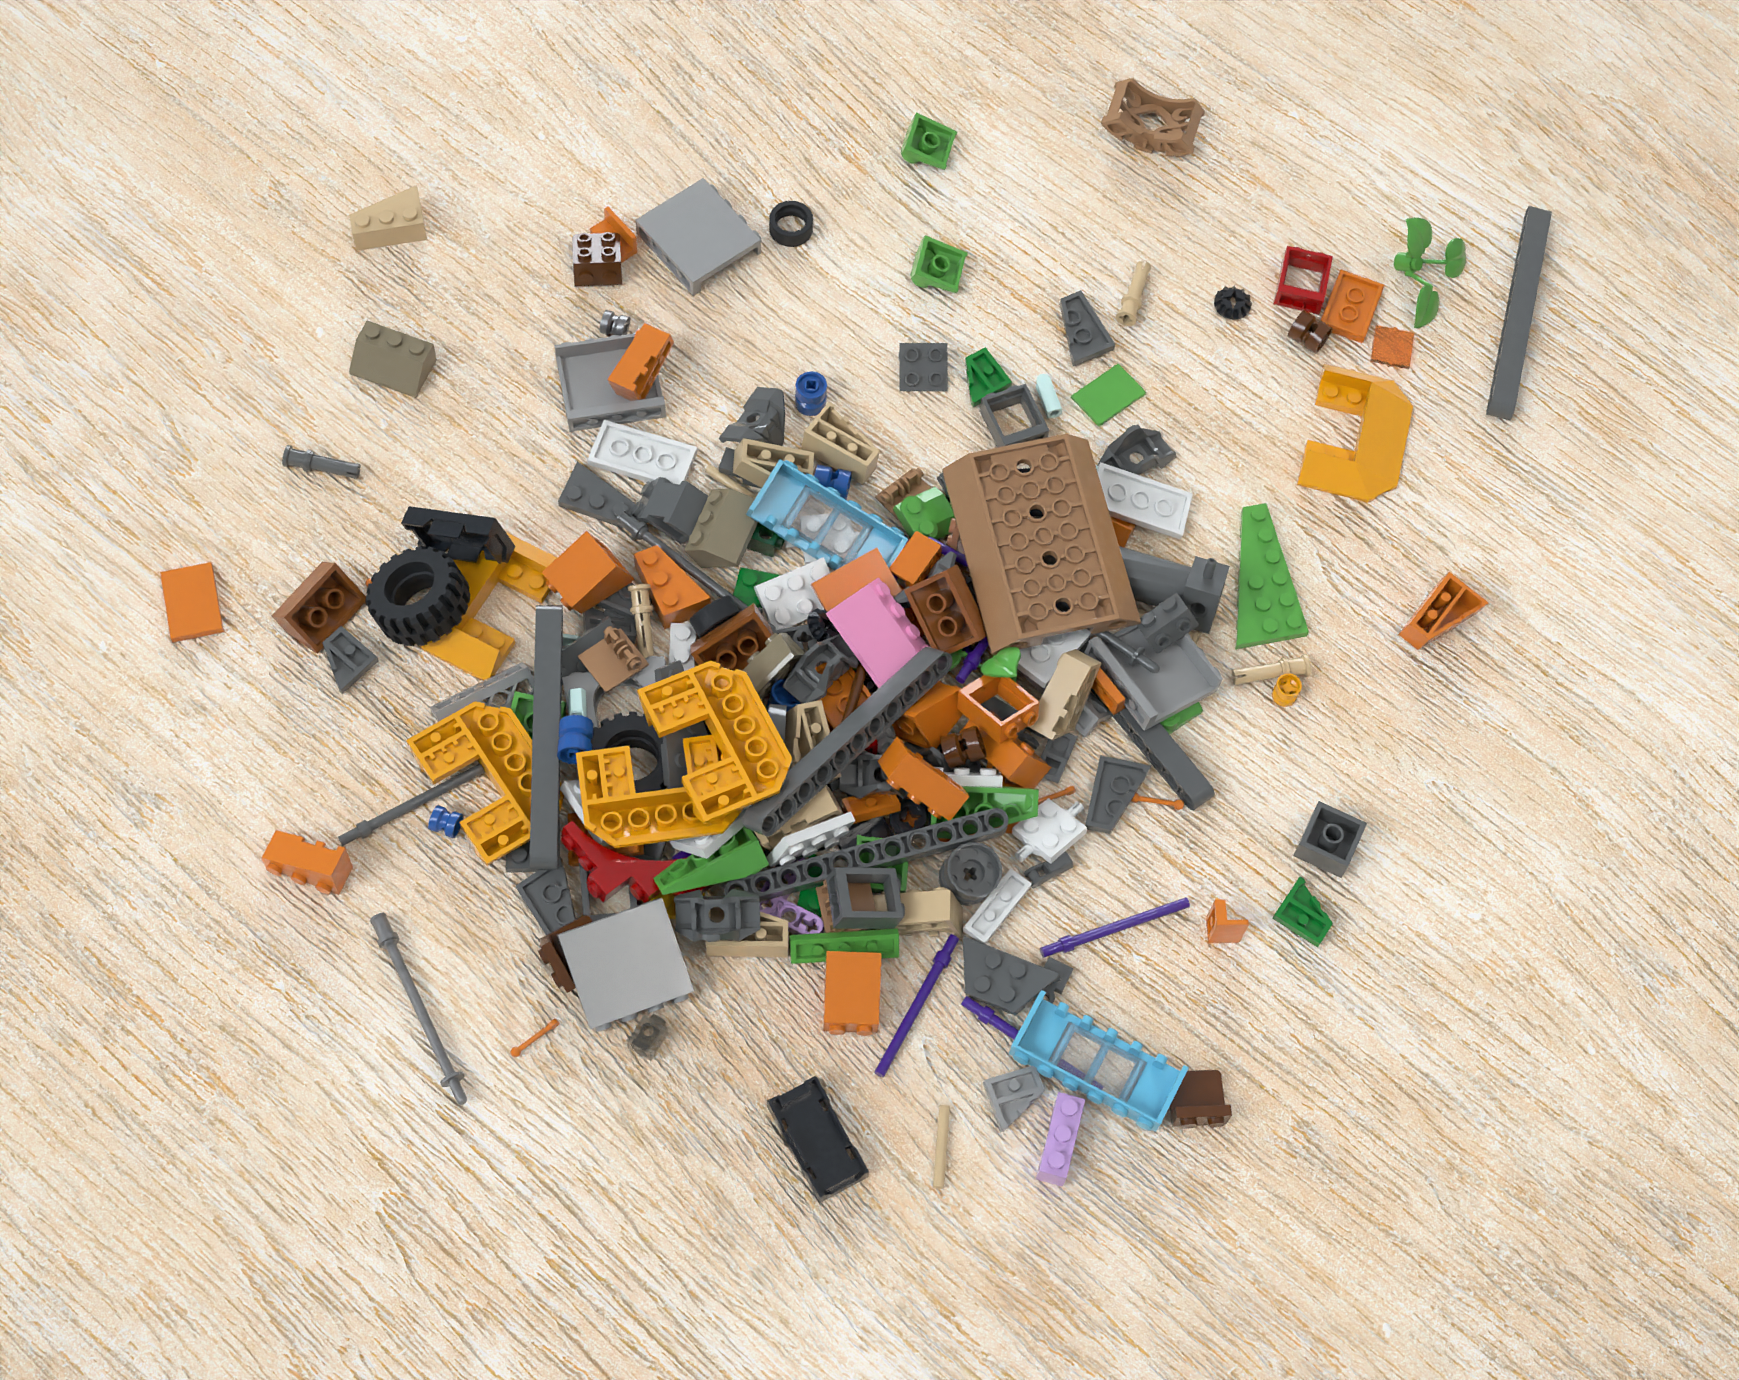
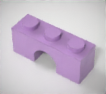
M1058 1092L1036 1180L1063 1187L1067 1178L1085 1099Z

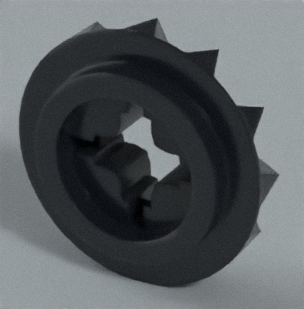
M1235 285L1232 288L1225 286L1221 291H1217L1214 298L1216 311L1227 319L1235 320L1245 317L1250 312L1252 306L1250 295L1245 293L1244 288L1240 290ZM1232 297L1235 298V302H1236V305H1234V308H1232V304H1231V301H1230V299H1231Z
M817 608L810 612L807 617L808 627L813 637L818 642L840 634L827 617V611Z
M911 799L899 801L901 803V811L890 814V825L894 829L895 834L931 825V813L923 802L918 805ZM907 811H909V815L911 814L912 818H917L914 821L913 828L909 822H904L907 817Z

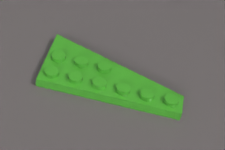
M1267 503L1243 507L1240 526L1241 545L1239 552L1240 568L1238 574V615L1235 650L1307 637L1309 630Z

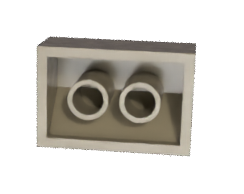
M367 320L356 339L349 374L416 398L437 361L434 344Z
M731 488L712 489L684 551L701 568L739 567L758 524L756 520L746 515L755 498Z
M774 633L765 642L767 646L761 652L757 651L747 660L749 664L743 670L750 678L761 701L771 692L774 683L784 679L790 673L794 664L805 654L787 633Z

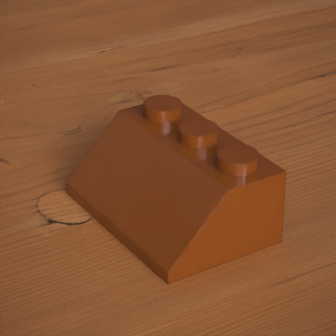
M321 562L271 616L290 636L318 654L324 647L322 642L340 626L343 627L366 602V596L336 563Z
M957 564L904 590L932 648L951 654L986 637L980 611Z
M753 603L690 645L691 655L698 665L713 661L721 664V667L733 671L736 669L743 671L749 664L747 660L757 651L761 652L767 646L765 644L766 640L774 633L764 616Z

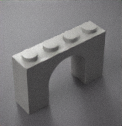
M649 656L645 658L649 665L618 686H631L640 689L655 683L654 670L666 665L664 656ZM574 672L569 676L562 677L568 715V691L576 688L585 689L587 717L594 723L593 728H600L597 706L605 691L590 672Z

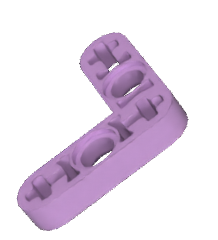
M786 874L782 879L788 881L787 885H791L796 881L797 877L794 874H791V876ZM766 881L760 892L767 891L771 884ZM790 894L773 898L771 901L769 899L760 902V912L781 919L784 913L788 911L795 912L797 914L796 919L788 922V932L794 935L825 933L822 919L787 901ZM770 901L772 907H766L763 910L761 904H767ZM816 924L817 931L811 930L809 933L806 925L812 927Z

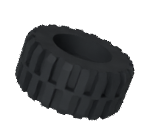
M416 547L415 550L406 549L403 550L402 554H395L390 557L391 560L387 563L384 562L379 567V572L373 574L371 578L372 584L368 585L366 592L368 594L366 596L368 611L383 633L397 644H404V646H415L417 644L418 646L427 645L429 641L436 642L440 640L442 635L451 633L452 628L455 625L458 626L462 621V614L465 615L467 612V603L470 602L469 584L453 559L444 551H439L432 547H428V549L425 547ZM431 588L419 601L405 605L417 592Z
M629 712L628 716H622V713L614 715L613 720L606 718L601 721V728H593L592 750L629 746L630 748L644 749L657 759V766L649 775L642 779L634 780L635 793L667 789L664 786L661 744H663V737L659 738L653 725L648 726L645 714L637 716V712Z

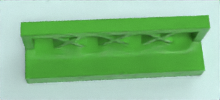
M898 929L790 935L791 964L826 962L827 951L881 953V959L899 958Z

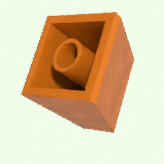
M588 531L584 532L542 571L548 579L545 582L546 585L554 593L559 592L562 596L560 599L561 603L569 611L574 609L580 614L635 580L608 547Z
M938 681L892 724L896 737L924 748H937L941 743L940 738L947 735L963 715L957 709L958 691L961 688Z
M827 951L823 1031H829L833 1035L856 1032L860 1036H870L873 1033H878L881 953Z

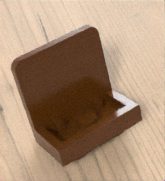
M605 232L573 235L575 287L622 285L620 234Z
M583 915L540 938L541 949L538 950V953L545 965L550 963L554 970L551 976L558 988L563 986L566 993L574 990L576 987L557 934L593 922L589 915Z
M1199 1070L1186 1072L1170 1104L1172 1127L1181 1126L1183 1129H1190L1202 1125L1222 1127L1227 1124L1232 1116L1231 1105H1225L1220 1071Z

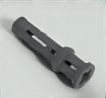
M291 445L286 446L282 458V465L284 467H289V465L303 468V471L306 472L313 469L356 480L361 470V464L316 455L313 450L309 449L307 451L293 449Z

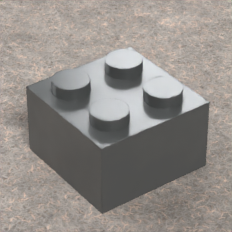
M1318 801L1293 856L1342 878L1351 862L1367 823Z

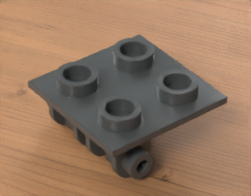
M899 343V391H948V343Z

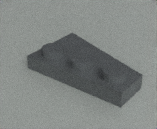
M578 461L558 500L560 507L621 528L623 527L615 523L617 516L624 510L632 515L631 511L635 506L634 502Z

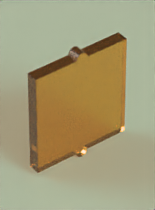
M1376 325L1370 362L1385 364L1388 367L1395 366L1409 369L1414 333L1398 330L1397 327L1389 328Z

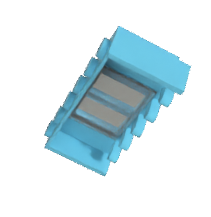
M779 459L748 509L747 516L772 530L778 536L818 560L824 557L827 566L833 570L839 569L875 548H878L888 568H890L908 541V538L904 536L900 529L896 527L890 528L883 523L879 516L872 513L869 515L861 510L862 507L852 500L847 501L840 497L841 494L834 488H826L821 485L815 476L811 474L805 475L797 470L798 467L794 463Z
M1041 990L1011 1045L1009 1055L1013 1056V1059L1020 1064L1036 1067L1037 1071L1047 1078L1054 1077L1062 1081V1085L1067 1089L1083 1092L1090 1101L1096 1104L1103 1103L1111 1107V1111L1116 1115L1128 1117L1134 1120L1139 1127L1156 1132L1189 1067L1184 1065L1181 1071L1166 1064L1168 1060L1166 1056L1158 1054L1155 1058L1141 1051L1143 1047L1141 1043L1133 1041L1130 1045L1118 1039V1032L1115 1029L1108 1028L1107 1032L1092 1025L1094 1021L1092 1017L1084 1015L1080 1019L1068 1012L1069 1006L1060 1002L1056 1006L1044 1000L1046 992Z

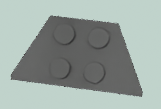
M966 936L963 938L965 994L970 998L1016 1016L1026 1007L1028 1002L1034 1001L1038 997L1041 990L1043 991L1051 983L1055 984L1060 978L1057 972Z

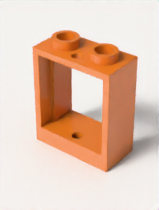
M983 675L958 691L957 709L1000 744L1008 738H1013L1019 731L1027 726H1032L1038 720L1040 702L1010 677ZM997 694L1018 710V712L1002 722L980 705Z

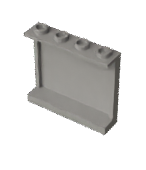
M704 178L636 219V234L693 296L701 292V282L752 250L757 255L761 254L762 240L758 232L752 231L744 217L738 215L733 210L730 202L726 199L724 200L718 194L716 187L713 184H709Z
M635 333L620 336L612 335L600 339L591 338L580 342H564L560 345H554L569 432L599 428L604 420L625 424L666 417L664 396H662L658 375L646 399L630 401L617 395L607 380L632 343Z
M1137 625L1126 627L1113 634L1136 650L1140 646L1144 647L1143 655L1159 665L1160 670L1158 673H1152L1138 663L1133 667L1130 666V658L1104 640H1101L1099 636L1089 640L1084 652L1086 655L1101 662L1100 668L1126 698L1125 707L1144 731L1217 692L1223 680L1219 670L1208 661L1204 651L1197 647L1191 639L1189 632L1160 653L1154 651Z
M657 898L557 934L582 1004L588 1027L590 1029L596 1028L597 1032L612 1027L611 1022L621 1018L622 1022L637 1018V1012L647 1009L648 1013L662 1009L664 1007L663 1003L672 999L674 1003L684 1001L690 998L688 993L694 992L662 898Z

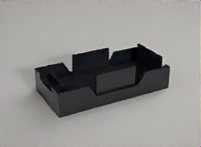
M409 506L401 522L406 530L413 531L419 539L417 543L419 547H425L426 549L432 547L444 552L448 550L447 554L453 560L477 563L483 550L486 560L497 561L498 564H501V562L508 563L515 549L512 540L497 519L493 517Z
M817 1076L804 1081L803 1084L782 1095H777L767 1100V1108L819 1203L868 1178L869 1170L856 1147L852 1145L832 1109L830 1100ZM821 1101L824 1102L828 1111L825 1112L820 1104ZM782 1120H785L788 1128L786 1132L783 1123L781 1122ZM846 1149H850L854 1159H850ZM808 1168H811L813 1175L816 1177L815 1180L812 1179L807 1171Z

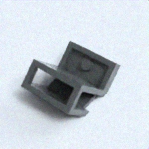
M659 477L652 482L648 481L643 486L641 500L635 504L631 514L638 521L651 524L682 544L689 540L708 495L687 481H681L679 485L673 484L666 478Z

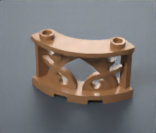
M1134 78L1115 83V92L1107 116H1103L1100 123L1111 135L1120 141L1125 139L1134 144L1133 148L1151 154L1153 150L1165 152V156L1193 154L1195 149L1193 142L1201 117L1205 114L1204 109L1195 98L1171 99L1159 96L1142 87ZM1156 113L1167 126H1161L1154 131L1148 130L1139 115Z

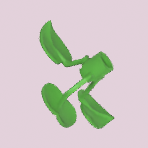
M1413 217L1405 219L1408 229V252H1398L1396 254L1394 268L1397 271H1404L1405 276L1412 277L1424 285L1419 292L1414 328L1418 329L1430 323L1436 317L1439 309V294L1437 291H1432L1433 285L1414 273L1422 268L1423 263L1446 264L1445 275L1450 278L1458 277L1466 265V246L1462 239L1454 238L1449 241L1446 247L1445 260L1422 259L1421 256L1425 254V248L1432 241V226L1423 218Z
M1018 647L1005 648L984 662L983 665L980 663L978 668L981 669L985 676L1010 677L1016 682L1021 651ZM963 648L950 654L952 656L951 669L960 662L962 657L965 658L968 653L962 651Z

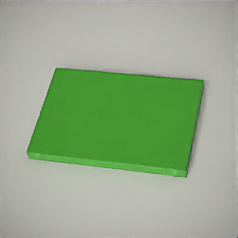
M1116 364L1079 391L1073 393L1071 399L1100 427L1141 397H1144L1146 391L1119 364Z

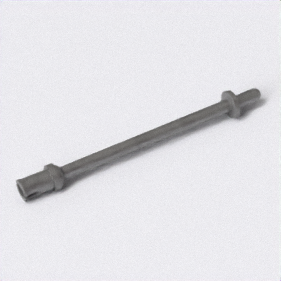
M378 913L370 918V923L373 925L379 938L377 943L380 948L388 951L445 1077L440 1081L442 1087H450L456 1102L459 1105H464L467 1102V1097L460 1084V1081L465 1077L462 1071H454L397 947L399 936L397 932H393L386 913Z

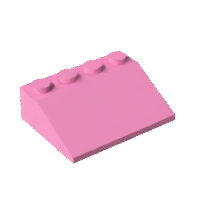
M879 578L826 613L878 688L887 682L924 647H930L920 636L918 628L909 621L903 607L894 600L888 586Z

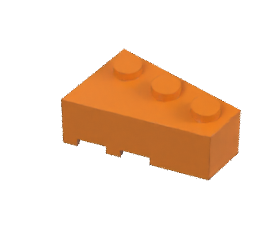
M646 323L643 324L641 329L636 331L632 343L607 379L617 395L630 401L646 399L674 344L670 334Z
M658 545L634 554L636 572L642 584L651 585V589L648 590L649 597L652 599V605L664 630L670 628L671 623H683L690 620L696 612L711 603V597Z
M1448 572L1435 585L1398 635L1419 650L1477 614L1489 602L1451 572Z
M989 711L997 719L1002 721V719L997 714H995L992 711ZM969 720L962 730L977 725ZM978 727L985 745L986 759L1008 780L1024 788L1034 789L1052 768L1034 753L1035 750L1019 740L1017 738L1018 734L999 744Z
M896 737L878 760V763L888 777L886 781L897 790H900V788L908 792L907 796L916 804L920 805L921 802L928 806L927 810L936 818L940 819L943 816L948 821L951 820L970 796L957 782L939 768H935L923 760V756L918 752L915 754L906 748L903 744L904 741Z
M276 830L262 856L266 870L276 876H281V874L291 877L292 881L300 885L311 884L321 893L329 895L332 892L339 895L353 868L346 848L338 846L336 850L324 848L325 842L317 841L313 845L305 842V838L302 836Z

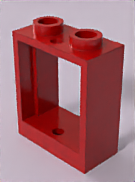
M1287 246L1281 264L1273 304L1300 311L1305 310L1319 315L1325 300L1333 256L1322 252L1304 250L1300 247ZM1288 265L1321 273L1318 292L1285 285Z

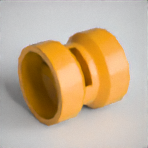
M1291 673L1281 675L1277 679L1272 691L1274 702L1282 707L1293 705L1302 688L1300 679Z

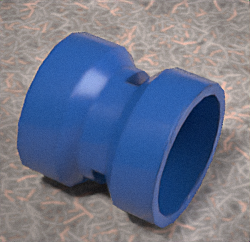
M437 805L430 816L428 829L434 832L444 831L445 836L455 838L461 829L459 822L463 820L464 815L456 811L450 813L445 807Z

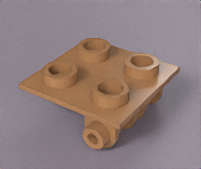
M913 468L877 494L875 498L899 521L893 511V507L901 503L906 497L915 496L931 489V487L921 478L924 476L920 468Z
M612 626L604 630L605 636L603 640L578 655L580 661L605 693H608L649 665L622 629L613 628Z
M826 880L823 881V886L816 887L825 933L866 930L834 929ZM848 883L852 911H876L870 883Z

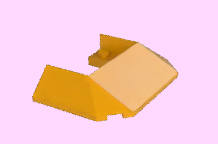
M1324 364L1315 405L1361 416L1355 449L1351 451L1307 440L1297 485L1369 503L1375 500L1377 496L1397 488L1413 405L1393 380Z
M509 533L507 535L514 543L515 549L508 563L501 562V564H498L497 561L486 560L483 550L477 563L453 560L470 587V602L467 603V612L465 615L462 614V621L458 626L455 625L452 628L451 633L442 635L440 640L436 642L429 641L427 645L422 646L423 651L482 681L496 674L516 644L514 638L474 619L497 583L499 582L541 604L551 591L545 583L548 579L542 571L557 557Z
M709 661L637 690L648 726L653 725L659 738L704 720L719 747L724 760L682 777V784L693 803V814L704 824L780 792L791 765L792 757L746 672L738 669L733 671L721 667L719 663Z
M474 701L406 740L423 773L426 772L433 785L476 760L482 765L485 773L502 798L459 823L474 846L476 855L487 866L530 841L532 739L511 708L502 706L496 708ZM560 790V810H561L562 803H563V799H564V795H563V793L561 792V790Z
M712 735L683 738L687 774L724 760ZM629 746L576 753L584 826L614 848L723 834L744 809L742 808L704 824L693 814V803L685 787L635 793Z

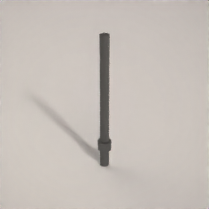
M478 764L369 821L363 820L357 823L354 829L338 836L341 845L344 846L359 837L365 838L373 834V830L485 773L482 765Z

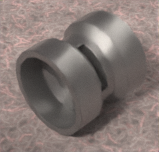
M606 310L602 316L599 331L606 335L610 333L619 336L627 335L630 327V317L626 315L618 316L613 311Z

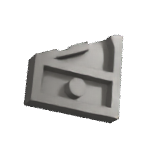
M1034 1066L983 1081L1000 1132H1004L1045 1091L1037 1068Z

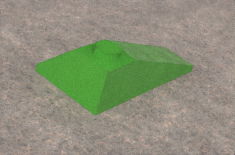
M962 786L970 797L952 819L993 808H999L1006 812L1008 824L1038 816L1039 789L1007 786ZM931 814V825L948 821L943 816L938 819ZM997 817L991 818L988 821L993 828L1003 825L1002 820ZM968 824L963 828L964 833L967 835L974 834L978 831L977 828L971 824ZM942 831L937 835V838L951 839L952 836L950 833Z
M742 827L709 858L705 859L691 854L686 859L676 860L653 879L661 893L665 895L745 878L751 874L758 873L762 868L768 866L769 863L753 832Z

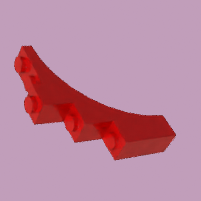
M573 821L565 825L561 833V841L569 851L573 850L579 857L578 861L587 872L591 871L586 882L589 892L594 898L599 897L603 903L628 884L630 892L637 900L641 899L644 903L651 901L661 893L653 878L678 860L655 861L624 856L605 848L587 836ZM715 884L679 891L672 894L675 897L676 895L695 890H700L703 894Z

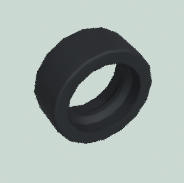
M781 202L772 209L769 215V233L773 240L786 247H797L805 244L813 233V214L801 202ZM786 216H795L805 222V226L798 231L789 232L781 229L777 222Z
M726 595L700 609L690 618L689 622L697 635L703 637L738 614L740 610L732 597Z

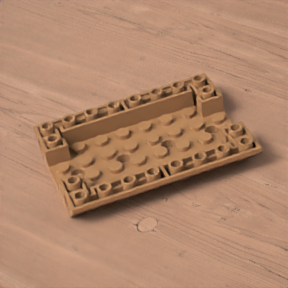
M1062 434L968 453L942 469L991 655H996L999 651L1008 647H1018L1020 650L1042 645L1044 637L1089 628L1091 634L1141 624L1088 439L1070 434ZM1024 463L1031 470L1027 473H1022L1017 469V466ZM1032 509H1039L1043 512L1044 516L1040 519H1035L1029 512ZM1046 555H1052L1057 562L1054 565H1047L1043 562L1042 558ZM1058 602H1066L1070 609L1067 612H1060L1055 605Z

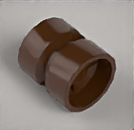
M1303 310L1292 324L1287 337L1297 343L1304 342L1306 349L1317 354L1326 343L1333 328L1323 321L1316 322L1315 316Z
M977 726L961 730L960 735L954 732L940 738L945 759L951 769L965 765L968 759L974 762L987 757L985 745ZM963 743L967 744V750H965Z

